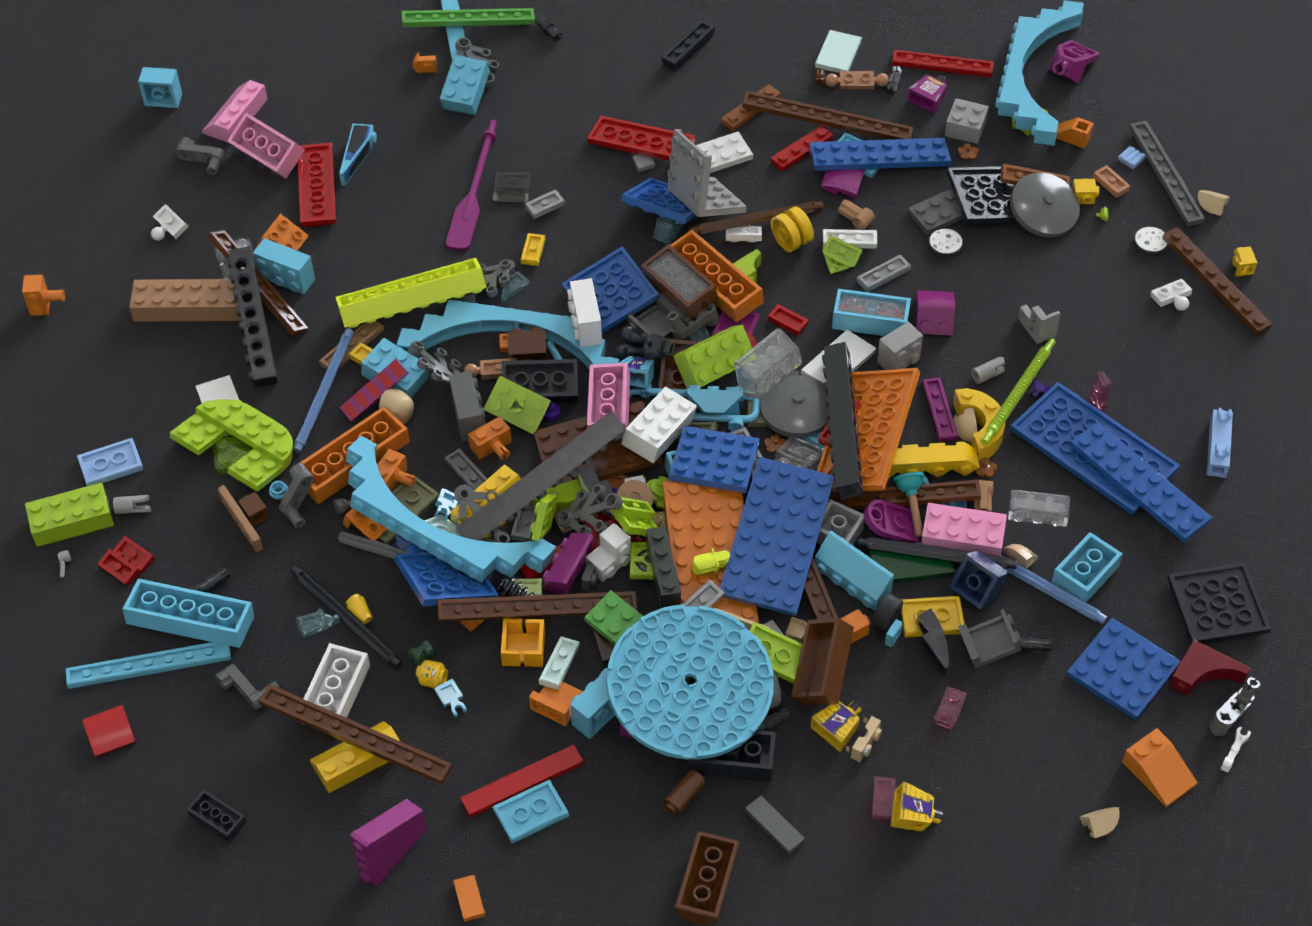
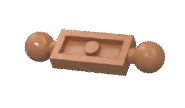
M840 71V77H837L835 74H828L825 78L827 86L835 87L837 84H840V89H874L875 83L880 87H884L889 82L888 76L884 73L874 77V71Z
M517 358L480 361V367H477L475 364H468L464 368V372L471 371L473 378L481 374V380L497 379L499 376H502V361H517Z

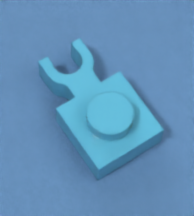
M442 488L435 506H438L435 516L443 513L445 515L444 520H447L450 511L458 503L454 498V493Z
M453 678L435 688V692L443 706L451 705L452 714L455 718L458 717L455 711L456 708L460 707L464 713L467 712L465 705L459 701L463 698V695Z

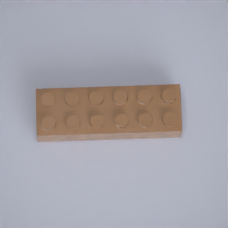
M230 279L134 280L129 307L134 322L242 321V317L238 316L236 311V305H239V302L234 300L233 289H236L235 284H231Z

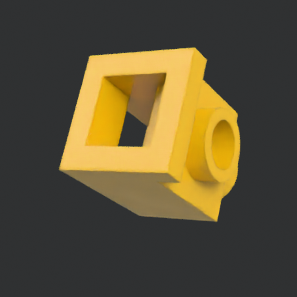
M1251 246L1235 249V256H1233L1232 262L1233 266L1237 268L1236 277L1253 275L1257 266V260Z

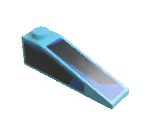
M352 124L339 173L341 186L347 184L372 150L373 143H376L377 133L374 132L373 125Z

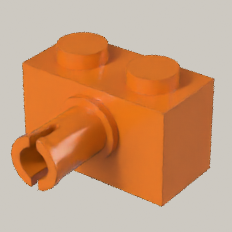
M24 275L22 294L30 316L49 315L50 301H65L63 289L48 291L43 275Z
M501 417L468 433L469 447L479 460L493 452L498 455L500 460H505V458L507 459L510 456V451L505 446L512 442L511 430Z
M388 449L377 465L385 484L391 492L398 482L412 488L413 484L415 485L416 476L406 473L408 470L406 456Z

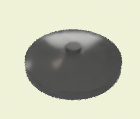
M1032 173L1024 176L1017 182L1010 196L1011 210L1019 224L1027 231L1041 237L1054 238L1066 234L1072 229L1079 217L1080 207L1075 192L1066 182L1051 174Z
M802 375L783 377L771 383L763 392L760 401V412L766 425L776 433L792 438H805L821 433L829 422L826 412L829 407L825 399L828 393H826L824 383L815 378Z

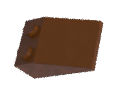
M669 339L675 343V347L671 356L662 358L659 388L687 389L673 355L699 342Z

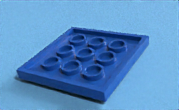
M653 178L647 179L622 194L621 201L625 202L628 206L642 208L644 212L656 213L661 218L673 219L678 224H686L696 217L686 205L667 189V183Z
M623 246L562 283L564 290L567 292V289H570V281L592 278L601 318L602 334L627 319L630 314L634 315L660 298L658 292Z
M684 426L669 474V480L746 493L760 438Z
M429 552L395 555V563L422 606H434L437 604V600L498 597L499 595L487 577L481 583Z
M1111 618L1067 671L1066 676L1134 720H1137L1177 670L1181 661L1114 618Z

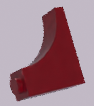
M1194 640L1175 671L1170 687L1180 693L1189 695L1196 686L1209 680L1228 679L1244 684L1250 667Z

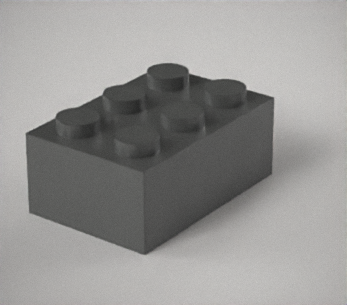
M471 371L449 375L451 396L462 442L469 441L468 433L486 424L484 408L481 406L480 392H478L477 379L472 377Z

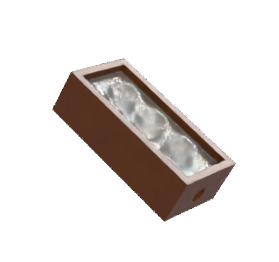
M669 244L641 265L643 274L652 286L690 320L718 299L716 285Z

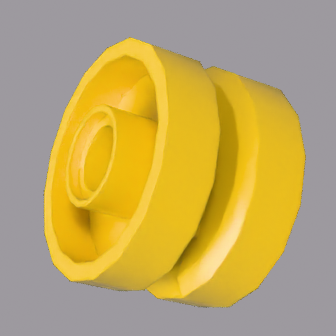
M794 206L786 210L785 213H781L771 219L773 235L778 244L787 252L798 249L800 245L803 246L814 238L812 224L805 212L799 207Z

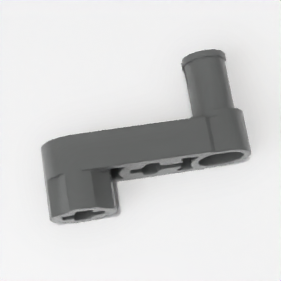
M183 137L180 140L175 152L176 156L181 160L209 163L206 172L210 175L217 174L219 165L222 164L225 157V152L222 149L195 145V142L188 137Z
M714 303L710 304L691 320L687 316L680 320L679 313L676 311L670 312L667 315L671 324V332L676 340H682L690 336L704 325L708 327L716 326L720 320Z
M297 463L290 469L289 473L293 480L279 505V510L285 518L291 521L295 529L302 528L306 523L299 514L298 508L314 482L313 475L303 463Z
M234 664L229 665L215 675L216 680L223 689L226 690L234 685L256 711L262 707L258 700L268 686L261 691L256 690ZM273 681L270 684L277 688H280L275 681Z
M1248 678L1244 687L1236 692L1217 711L1209 725L1213 735L1224 737L1235 722L1248 710L1254 699V693L1260 686L1258 680L1253 685L1255 678Z

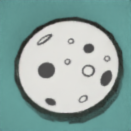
M1141 227L1135 232L1133 237V245L1139 253L1145 256L1155 257L1158 254H1163L1169 246L1162 239L1166 232L1158 227Z
M940 228L929 235L928 248L931 253H935L939 258H954L963 250L964 240L959 232L950 228Z

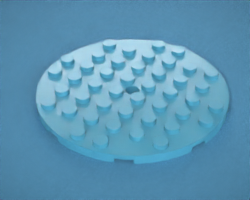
M700 605L699 607L669 606L641 617L640 621L631 628L629 627L619 638L608 664V696L612 709L621 725L644 746L663 755L680 759L712 758L741 746L756 733L765 720L774 690L772 665L758 637L754 636L745 628V624L723 611ZM693 677L696 683L687 685L685 679Z

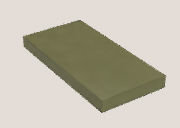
M417 477L412 488L401 483L392 492L401 504L418 517L436 503L439 496L438 492ZM387 529L377 540L390 545L398 534Z

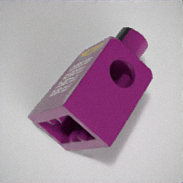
M930 75L924 76L909 88L908 101L935 114L946 96L947 85L945 77L941 75L937 78Z

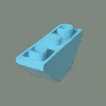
M689 385V389H684L683 394L692 403L697 405V409L701 413L721 414L743 395V391H737V387H726V390H719L718 386H708V389H700L698 385Z

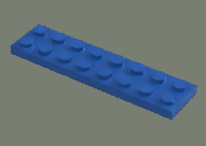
M945 138L809 142V152L814 171L951 166V157Z
M1098 421L1070 442V446L1182 542H1186L1211 522L1212 517Z

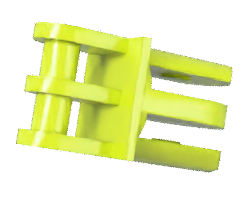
M712 548L709 553L695 556L692 563L693 573L700 575L714 571L717 574L718 569L727 566L730 553L726 550L714 552Z

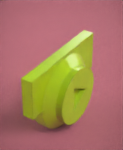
M659 476L658 479L649 480L646 485L652 492L653 503H656L655 507L665 510L662 484L663 481L670 480L669 478Z

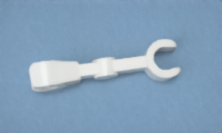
M1242 727L1237 729L1235 743L1232 745L1228 756L1224 759L1221 770L1229 772L1241 745L1248 741L1251 735L1250 731L1245 736L1241 735Z

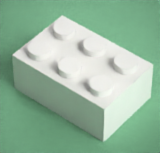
M592 278L570 281V289H567L568 300L571 301H568L569 312L573 314L571 315V322L575 328V341L579 340L580 347L602 344L601 318Z

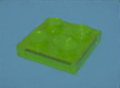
M235 436L221 438L212 445L216 474L228 473V468L250 452L252 447Z

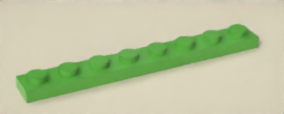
M533 8L402 11L403 27L535 24Z

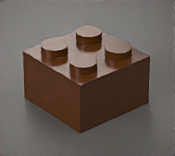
M531 328L530 331L512 329V332H507L509 358H517V360L547 358L545 330L541 331V328Z

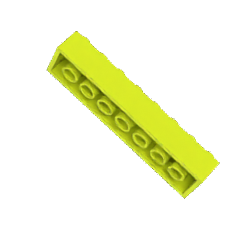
M473 258L335 298L344 327L354 328L363 322L372 323L381 317H393L395 313H408L413 308H425L434 302L443 303L452 297L461 298L466 293H479L482 289L486 288L481 266L477 259Z

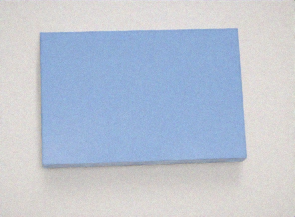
M133 438L77 455L87 486L105 483L144 470Z

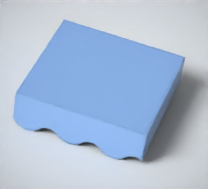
M1129 146L1118 156V160L1134 169L1145 159L1146 155Z

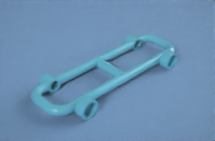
M651 384L648 388H630V397L640 395L642 398H649L650 396H657L663 389L651 388ZM736 386L737 391H743V395L737 400L738 402L743 400H751L753 402V409L750 415L695 413L692 421L729 422L728 429L733 432L743 428L744 423L755 421L758 418L760 399L753 393L745 392L743 387ZM670 389L680 396L686 397L683 394L684 389Z

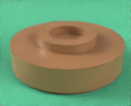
M627 481L616 492L620 497L648 501L650 506H652V492L642 481Z

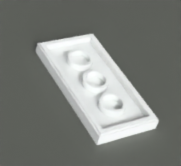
M846 330L830 344L846 342L851 354L852 372L857 370L876 353L874 346L849 330ZM824 350L801 370L803 376L815 378L823 383L827 382L823 374V368H826L822 361Z

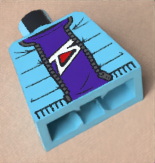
M630 356L619 362L628 363L630 386L649 387L654 378V360L646 359V357Z

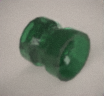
M426 639L420 642L419 646L408 649V654L417 667L422 665L425 660H431L436 657L431 644Z

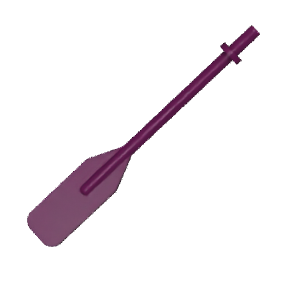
M491 120L488 130L483 132L482 137L485 141L470 192L455 208L446 239V246L449 249L466 250L471 245L480 214L476 193L491 142L496 140V133L494 131L497 122L495 120Z

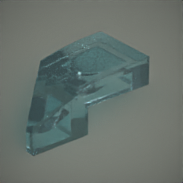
M318 609L317 613L297 617L296 623L302 636L306 637L335 625L339 622V616H330L323 613L324 610Z

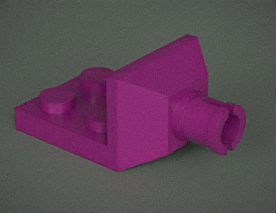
M1070 40L1057 46L1048 70L1078 84L1086 64L1098 60L1100 53Z

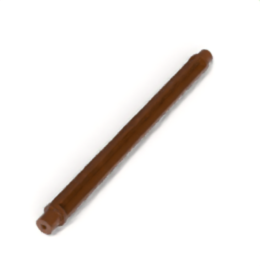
M812 201L721 219L715 222L701 223L690 227V230L701 235L718 230L771 221L773 217L785 213L786 210L794 206L799 207L805 214L816 212L819 209H823L822 201Z

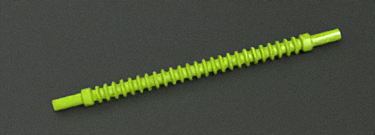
M1050 338L1045 346L1040 348L998 413L988 425L986 434L981 440L982 445L987 446L992 437L998 434L1028 386L1050 356V350L1056 343L1055 339Z

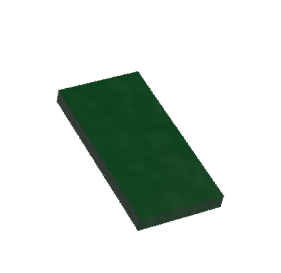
M869 549L870 558L894 575L893 583L954 576L955 574L952 561Z

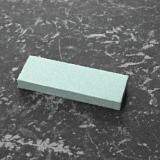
M560 637L539 679V685L556 690L559 689L579 649L580 642Z

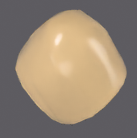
M388 389L381 395L379 409L385 406L402 424L410 420L414 410V403L406 393L398 389Z

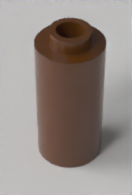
M689 770L664 799L665 810L671 815H680L705 785L704 778L698 772Z

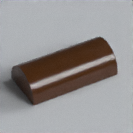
M701 831L697 832L675 906V911L681 918L699 925H713L717 922L740 841Z

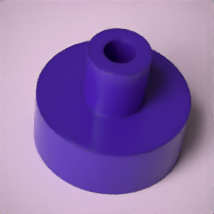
M1036 379L1031 383V386L1035 388L1032 395L1037 398L1041 392L1046 393L1050 389V387Z
M550 402L543 416V419L548 422L556 421L560 417V408L556 403Z

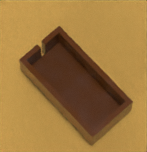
M840 618L807 620L792 698L806 706L839 704L854 629L852 625Z

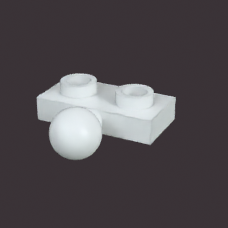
M165 204L153 216L161 226L152 229L151 237L157 241L162 240L165 237V232L168 231L177 239L189 226Z
M746 225L726 229V241H748L753 243L762 240L761 226Z
M1183 279L1151 291V297L1160 307L1174 302L1175 308L1179 311H1184L1189 307V300L1186 297L1192 294V289Z

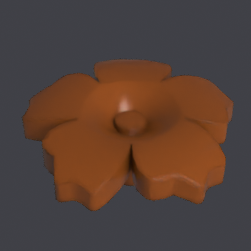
M966 143L963 145V148L959 147L957 152L963 160H974L979 150L975 147L971 148V144Z
M777 434L771 436V439L766 438L764 440L768 453L774 454L776 452L781 454L785 449L784 447L787 446V440L780 439V435Z
M985 457L980 460L979 468L976 469L975 474L981 477H993L994 471L997 470V464L989 463L990 459Z

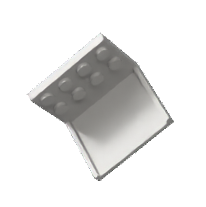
M675 129L674 136L672 137V153H670L667 189L698 217L746 213L747 206L716 178L710 177L712 156L706 155L682 134L681 129Z

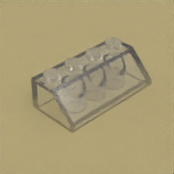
M777 328L734 362L739 390L743 391L742 396L760 399L802 364L799 347L781 329Z

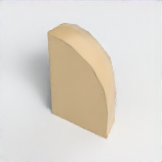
M1198 191V200L1202 208L1210 213L1221 216L1224 205H1227L1230 196L1211 191Z
M973 407L964 409L963 414L955 415L953 418L958 436L967 442H972L973 434L977 432Z
M1011 544L1002 549V553L1012 560H1017V564L1025 569L1038 560L1037 555L1020 544Z
M1119 807L1101 809L1079 817L1082 825L1088 826L1091 830L1089 835L1097 838L1108 834L1116 827L1120 816Z

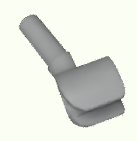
M68 550L58 553L60 578L65 576V562L71 561Z

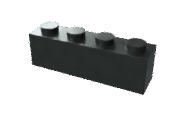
M666 526L646 529V547L660 608L681 605V590Z

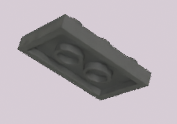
M952 188L908 208L909 215L927 235L964 219Z

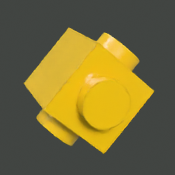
M1074 179L1072 190L1075 192L1079 204H1095V199L1099 196V186H1096L1095 179Z

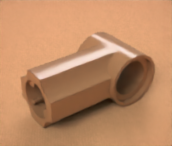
M844 200L838 208V213L851 220L854 227L858 230H864L875 220L872 210L869 208L861 209L848 200Z
M979 480L981 500H974V510L992 512L993 481Z

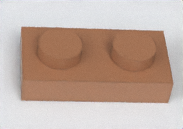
M1107 165L1093 173V178L1116 198L1130 190V185Z

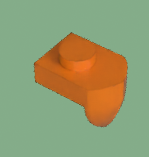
M418 52L413 60V69L417 73L437 72L436 56H420Z

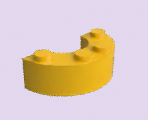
M968 388L955 390L953 405L957 415L963 414L964 409L973 407L976 422L982 427L979 432L973 434L971 446L977 451L978 462H980L985 457H991L1002 443L1005 423L998 434L992 437L987 446L981 444L988 425L1001 406L992 397L983 392Z

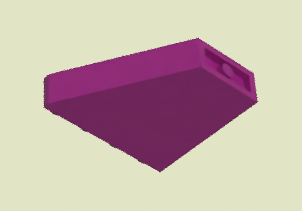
M405 799L350 835L352 848L355 853L354 857L357 860V867L360 872L359 876L366 883L371 882L377 886L427 831L422 809L408 799Z

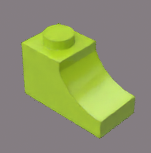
M757 249L733 263L755 283L757 278L756 269L761 265V252Z

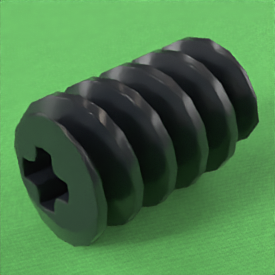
M507 576L496 589L498 594L503 592L502 597L534 596V592L526 594L527 586L520 589L522 582L514 584L515 577L508 579Z

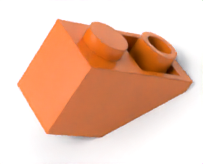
M1078 117L1060 123L1056 139L1085 149L1091 139L1094 123Z

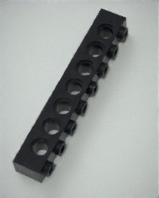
M251 247L228 250L230 257L226 258L228 268H232L233 273L229 274L231 284H235L236 289H233L234 300L239 302V305H236L237 315L242 317V321L239 322L240 331L245 333L242 342L244 349L248 348L249 353L245 354L247 365H251L252 369L248 371L250 382L254 381L255 387L277 384L278 381ZM246 299H252L250 302H244ZM250 315H255L253 318H247ZM253 331H258L257 334H250ZM257 347L261 348L259 351H254ZM259 364H265L263 367H257Z

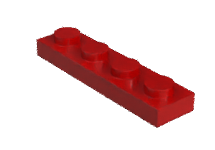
M821 125L772 156L771 163L783 172L810 154L809 142H829L833 140V134Z

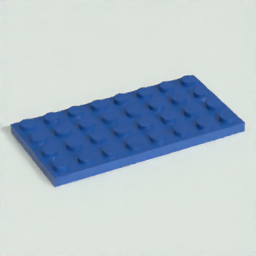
M1057 382L1011 425L1010 430L1133 515L1141 506L1070 446V442L1098 421L1167 480L1179 470L1180 465Z
M762 457L758 458L730 552V558L721 582L720 589L724 592L723 598L792 616L797 615L833 486L834 475Z

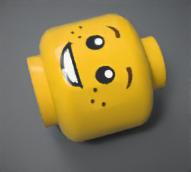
M425 660L416 669V677H418L419 683L422 686L435 689L447 680L448 670L445 669L443 663Z

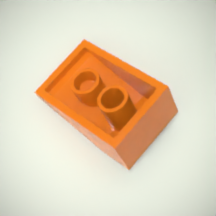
M1158 728L1132 745L1125 752L1122 763L1165 807H1168L1197 785V781L1173 744Z

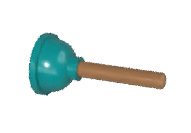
M910 472L893 478L899 490L906 492V497H909L916 537H922L923 534L916 495H918L917 490L921 488L923 483V472Z

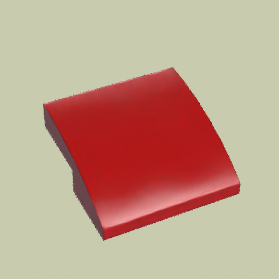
M124 536L113 551L109 549L97 565L125 585H128L144 572L156 557Z
M123 705L82 719L95 757L136 743Z

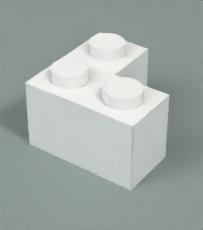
M613 523L600 534V546L586 556V565L587 563L595 565V573L598 574V579L602 582L607 578H611L619 568L626 566L630 562V536Z

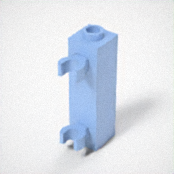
M1221 408L1213 409L1209 428L1206 475L1223 478L1227 476L1230 467L1233 416L1231 409L1228 411L1221 410Z

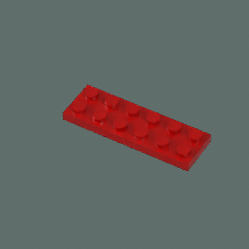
M600 116L588 135L587 141L594 145L670 161L674 131ZM682 133L691 142H695V135Z
M332 143L300 145L305 149L298 160L301 227L337 224Z

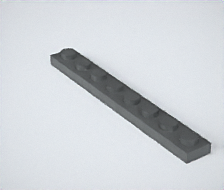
M1142 121L1130 124L1131 133L1146 155L1147 160L1186 226L1203 223L1205 219L1148 122Z

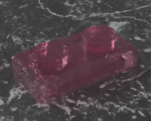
M1103 370L1096 373L1090 395L1092 402L1097 404L1099 409L1107 407L1112 383Z
M947 686L933 723L953 730L967 693Z
M874 777L872 818L892 820L895 778Z

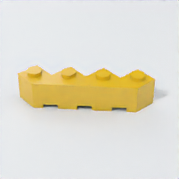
M956 442V445L945 446V443L929 444V447H918V444L902 445V448H898L888 478L898 472L905 474L924 471L938 478L952 469L966 476L979 468L977 451L965 442Z

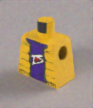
M839 701V704L830 705L812 717L811 728L841 752L859 727L860 719L857 714L861 711V707L854 701L847 707Z
M903 782L894 791L892 827L923 831L931 822L939 824L943 813L933 809L934 798L932 795L906 782Z

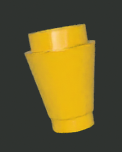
M355 594L346 601L347 609L363 624H367L373 619L363 596Z

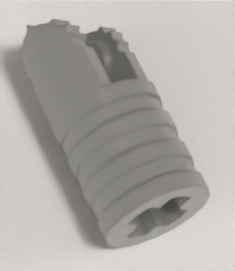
M998 357L971 370L973 380L977 384H981L1004 373L1005 369L1002 366L1005 364L1004 357Z
M149 495L114 497V513L151 512V507L148 505L136 506V503L150 500Z

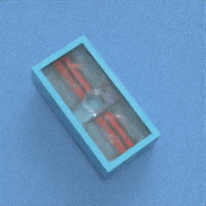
M838 289L833 312L832 329L886 336L908 322L911 298Z

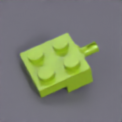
M621 496L623 501L622 507L618 510L610 509L614 518L622 526L623 531L629 535L637 534L646 537V529L657 528V525L652 520L656 513L648 501Z

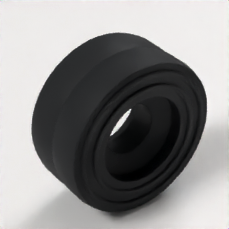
M887 594L874 614L872 625L884 632H888L894 621L898 619L904 602L892 594Z

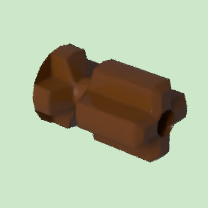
M817 69L815 72V85L819 87L824 85L825 70Z

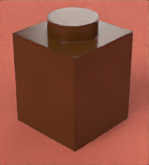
M256 492L238 500L241 511L252 527L269 519L267 508Z

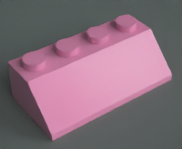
M249 80L239 86L202 130V133L227 142L244 114L248 113L254 117L267 101L265 85Z

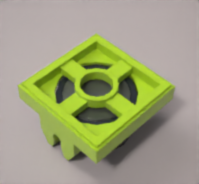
M631 542L630 579H640L647 583H654L646 542Z

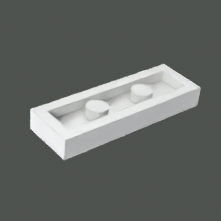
M823 229V247L829 236L832 235L858 248L877 249V230Z

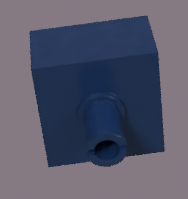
M976 550L966 554L949 587L979 609H983L993 603L1009 572Z

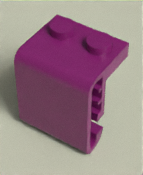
M917 290L916 329L921 334L953 336L955 315L954 292Z

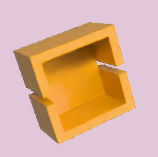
M503 619L502 666L521 667V663H524L525 667H543L544 619H526L527 633H523L522 619Z

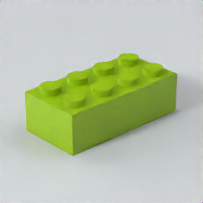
M743 324L729 327L673 355L688 389L689 385L702 387L756 359Z
M103 483L25 503L31 534L37 547L114 526Z

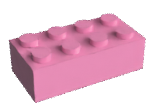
M248 113L244 114L227 140L234 147L287 179L305 151L297 143Z
M628 363L590 365L587 428L610 411H613L625 428L629 426L630 373Z
M928 503L922 534V545L968 552L978 550L983 554L1001 556L1007 514Z

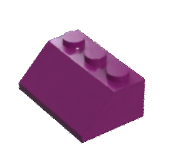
M571 533L568 539L564 538L560 546L562 549L560 554H555L551 562L552 568L550 571L546 570L542 577V581H544L543 589L554 595L568 593L586 561V556L591 552L594 535Z

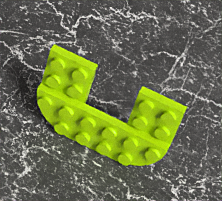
M217 399L205 401L196 407L194 415L170 432L171 439L197 455L202 454L228 433L253 447L250 452L228 468V474L257 492L281 474L292 460L293 441L289 431L280 423L240 400Z

